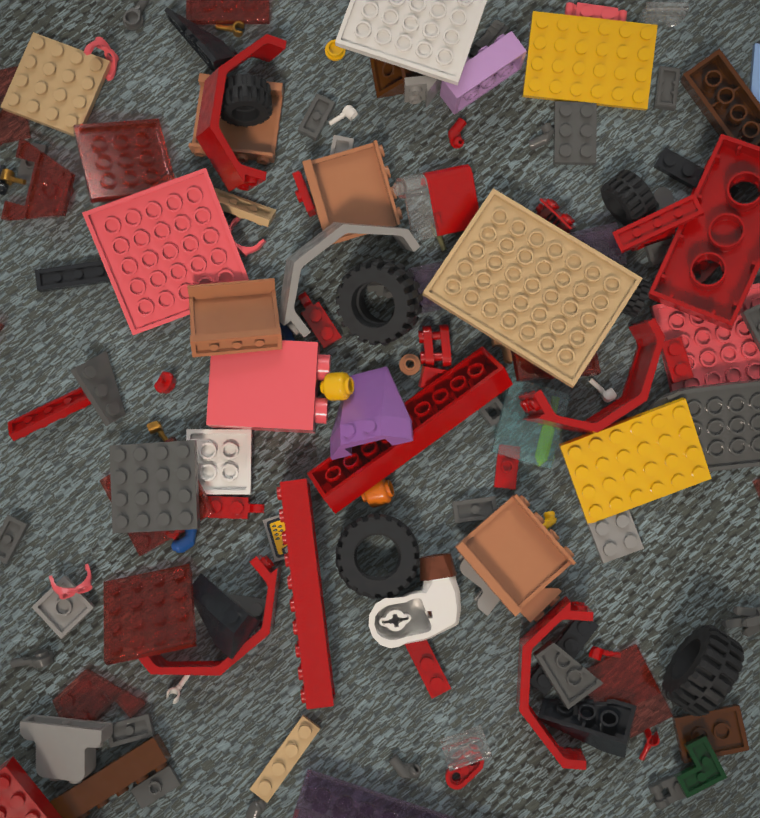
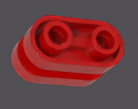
M440 324L439 331L433 332L431 325L422 326V330L418 331L419 343H423L424 351L420 352L421 364L434 367V361H442V367L451 366L448 324ZM432 340H440L441 352L433 353Z

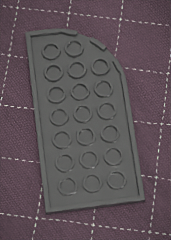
M760 379L677 389L660 397L645 410L648 411L683 397L687 401L709 472L760 466Z

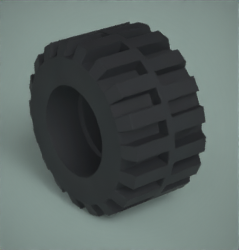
M237 74L226 79L220 113L223 121L238 127H248L262 124L272 115L271 88L265 79L251 74Z
M627 169L621 170L600 189L603 202L609 212L625 226L656 212V200L648 185L638 175Z

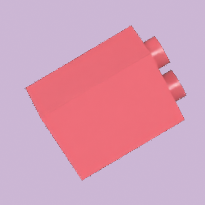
M282 340V349L211 356L206 425L215 429H252L255 431L315 434L316 423L327 424L328 399L318 397V381L324 380L325 375L330 373L331 355L320 354L318 342Z

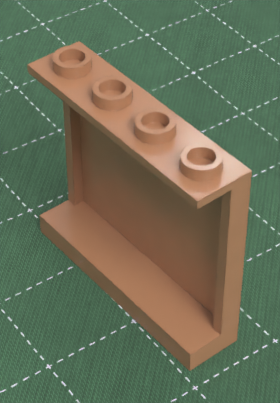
M199 73L198 79L200 92L192 143H189L188 146L194 155L206 157L207 155L196 139L204 82L211 75ZM266 81L271 88L272 115L264 123L257 124L256 126L238 127L228 124L227 121H223L220 117L219 128L238 161L248 162V160H255L263 165L275 162L284 98L283 83Z
M377 140L370 144L315 160L302 161L322 231L333 222L393 227L401 224L400 220L403 219L401 209L395 206L394 199H397L395 188L389 185L388 179L391 178L388 165L384 166L382 158L385 157L382 144L378 145ZM347 233L333 244L367 234Z
M274 278L187 285L192 357L282 349V335Z
M517 494L510 497L454 546L515 617L522 611V607L570 565L576 564L573 560L575 555L567 546L563 548L559 544L558 540L560 538L552 529L548 531L543 525L544 519L537 512L533 514L528 508L530 503L522 495L518 496Z

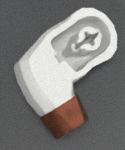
M451 553L419 558L420 581H423L421 590L409 592L401 597L384 598L375 604L369 615V628L372 637L380 645L395 648L408 643L424 641L459 623L461 613L460 590L456 580L457 573Z

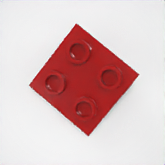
M552 198L539 199L544 205L540 203L535 208L537 215L545 220L548 218L547 221L549 222L557 216L558 218L552 224L556 225L561 220L557 227L569 234L571 232L568 229L576 228L573 225L575 220L567 213L562 214L558 210L560 206Z

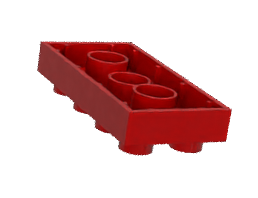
M721 134L694 192L704 211V215L678 227L648 296L651 300L732 330L760 269V195L753 202L739 203L731 197L729 190L739 182H750L758 188L760 194V146ZM706 260L718 263L723 272L722 278L713 284L698 282L694 272H692L698 263Z

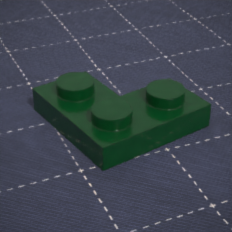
M702 734L684 744L694 765L674 776L686 798L727 778L706 735Z

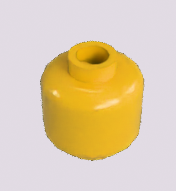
M345 372L328 373L320 383V390L330 401L347 400L354 392V381Z

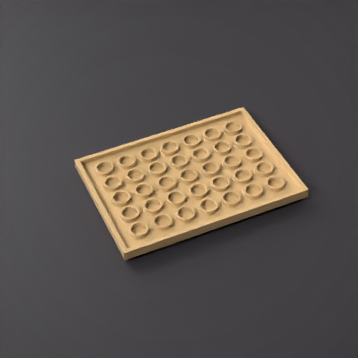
M493 188L423 291V296L573 388L643 278Z

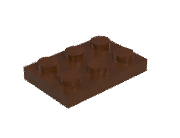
M738 704L718 707L710 711L709 714L702 716H693L688 713L672 717L683 763L692 762L684 744L702 734L706 735L717 757L749 750L742 714Z

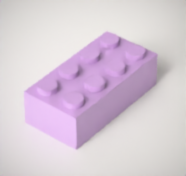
M512 31L506 35H500L492 45L482 47L476 56L467 58L458 86L442 81L441 98L455 115L519 71L523 65L527 52Z

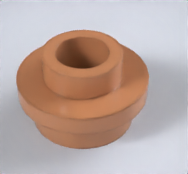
M413 354L404 355L399 362V368L405 375L416 374L421 366L419 358ZM412 361L414 363V366L412 368H408L406 366V362Z

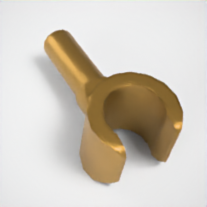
M236 21L233 26L216 24L215 28L217 30L233 32L234 36L241 37L243 32L237 31L236 28L244 29V23Z
M2 170L0 179L5 180V183L9 186L12 183L26 184L25 179L14 177L15 173L12 170Z
M159 421L147 424L151 435L158 432L164 442H171L164 434Z

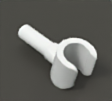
M347 105L342 110V113L328 122L330 125H333L345 117L351 121L358 113L353 106Z
M593 378L589 380V383L598 390L604 402L609 403L617 397L612 388L605 391Z
M184 675L176 687L168 689L166 699L170 694H176L177 697L173 700V704H176L179 701L182 687L191 675Z

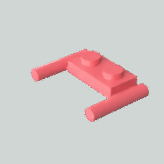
M572 2L566 3L565 15L626 21L627 11H618V8L580 2H577L575 5Z

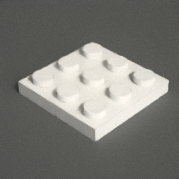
M252 429L186 430V440H197L199 495L252 494Z

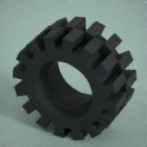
M641 280L621 313L633 318L638 315V312L642 310V306L645 305V300L648 298L647 294L650 292L651 284L649 281Z

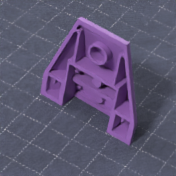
M385 366L349 376L354 381V392L347 400L340 401L330 437V458L334 460L351 456L352 447L386 439L392 446L413 441L412 420L388 367Z

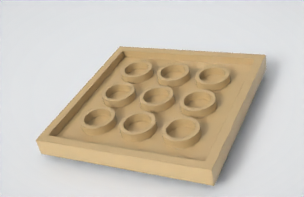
M33 32L0 107L7 112L80 139L111 68V62L93 54L85 55L84 51Z

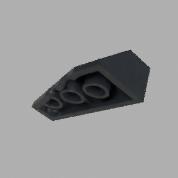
M168 7L164 10L168 20L212 72L237 55L235 49L231 45L228 47L223 40Z
M200 574L187 591L215 646L229 658L233 659L260 624V621L207 577Z
M544 698L537 720L603 752L625 758L637 706L615 699H607V702L586 699V701H579L567 709L561 699Z

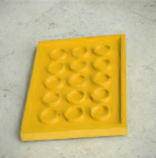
M533 11L522 97L563 102L597 103L598 106L646 111L648 109L658 25Z
M683 397L613 423L598 433H587L559 444L587 524L600 521L712 479L687 401Z

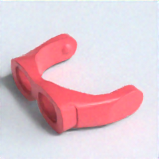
M96 37L94 41L86 46L84 53L85 55H90L95 47L104 51L105 58L111 62V68L106 79L111 81L116 74L119 57L102 37Z
M236 216L231 221V223L229 224L231 233L233 227L240 221L241 218H238ZM260 240L253 247L241 246L236 242L235 244L238 251L244 257H247L249 254L258 251L266 243V240Z
M85 564V570L87 571L86 579L74 588L59 587L54 583L52 575L49 576L52 589L59 595L60 599L64 600L74 596L75 593L82 594L92 589V574L88 564Z

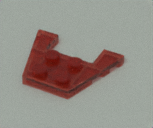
M20 139L16 157L34 162V169L25 205L5 201L1 219L15 221L66 216L76 175L28 141Z
M88 668L52 700L59 717L95 721L114 702L130 718L147 703L142 698L134 696L131 692L116 686L111 681Z

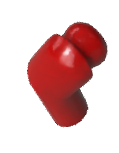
M458 118L448 131L450 145L455 149L461 148L465 142L460 132L467 123L462 118Z

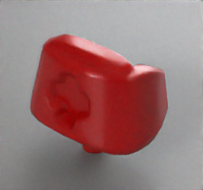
M163 371L154 384L156 391L164 394L170 393L176 385V378L172 373Z

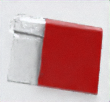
M468 164L399 177L393 184L395 195L400 199H405L411 234L416 241L464 231L479 210L473 173Z

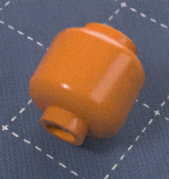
M384 478L363 493L361 497L364 503L367 502L371 507L376 508L389 504L395 493L391 481Z

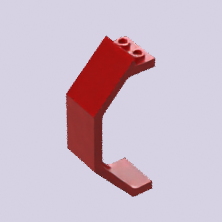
M269 34L264 35L221 65L204 82L196 139L229 192L236 187L240 190L248 191L266 180L267 172L242 165L238 161L219 128L226 75L248 58L254 57L270 62L285 50L286 40Z
M651 318L636 322L628 327L636 340L637 348L622 395L584 421L557 415L551 408L542 390L536 392L534 390L529 393L524 392L518 397L521 400V408L529 415L522 420L577 433H598L646 402L665 340V335L656 319Z
M258 555L250 561L251 565L265 580L268 587L263 624L261 629L244 643L233 659L227 657L221 661H167L154 646L142 651L137 658L147 671L153 675H222L274 630L282 566L274 570L272 567L275 565L267 555L265 557Z
M567 596L559 601L519 639L516 702L519 712L562 768L586 770V759L581 748L560 746L542 721L537 720V714L529 705L531 653L533 648L562 620L593 621L594 612L584 602L570 601Z

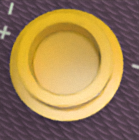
M331 40L325 46V54L328 59L339 61L345 56L346 49L337 47L335 45L336 40Z

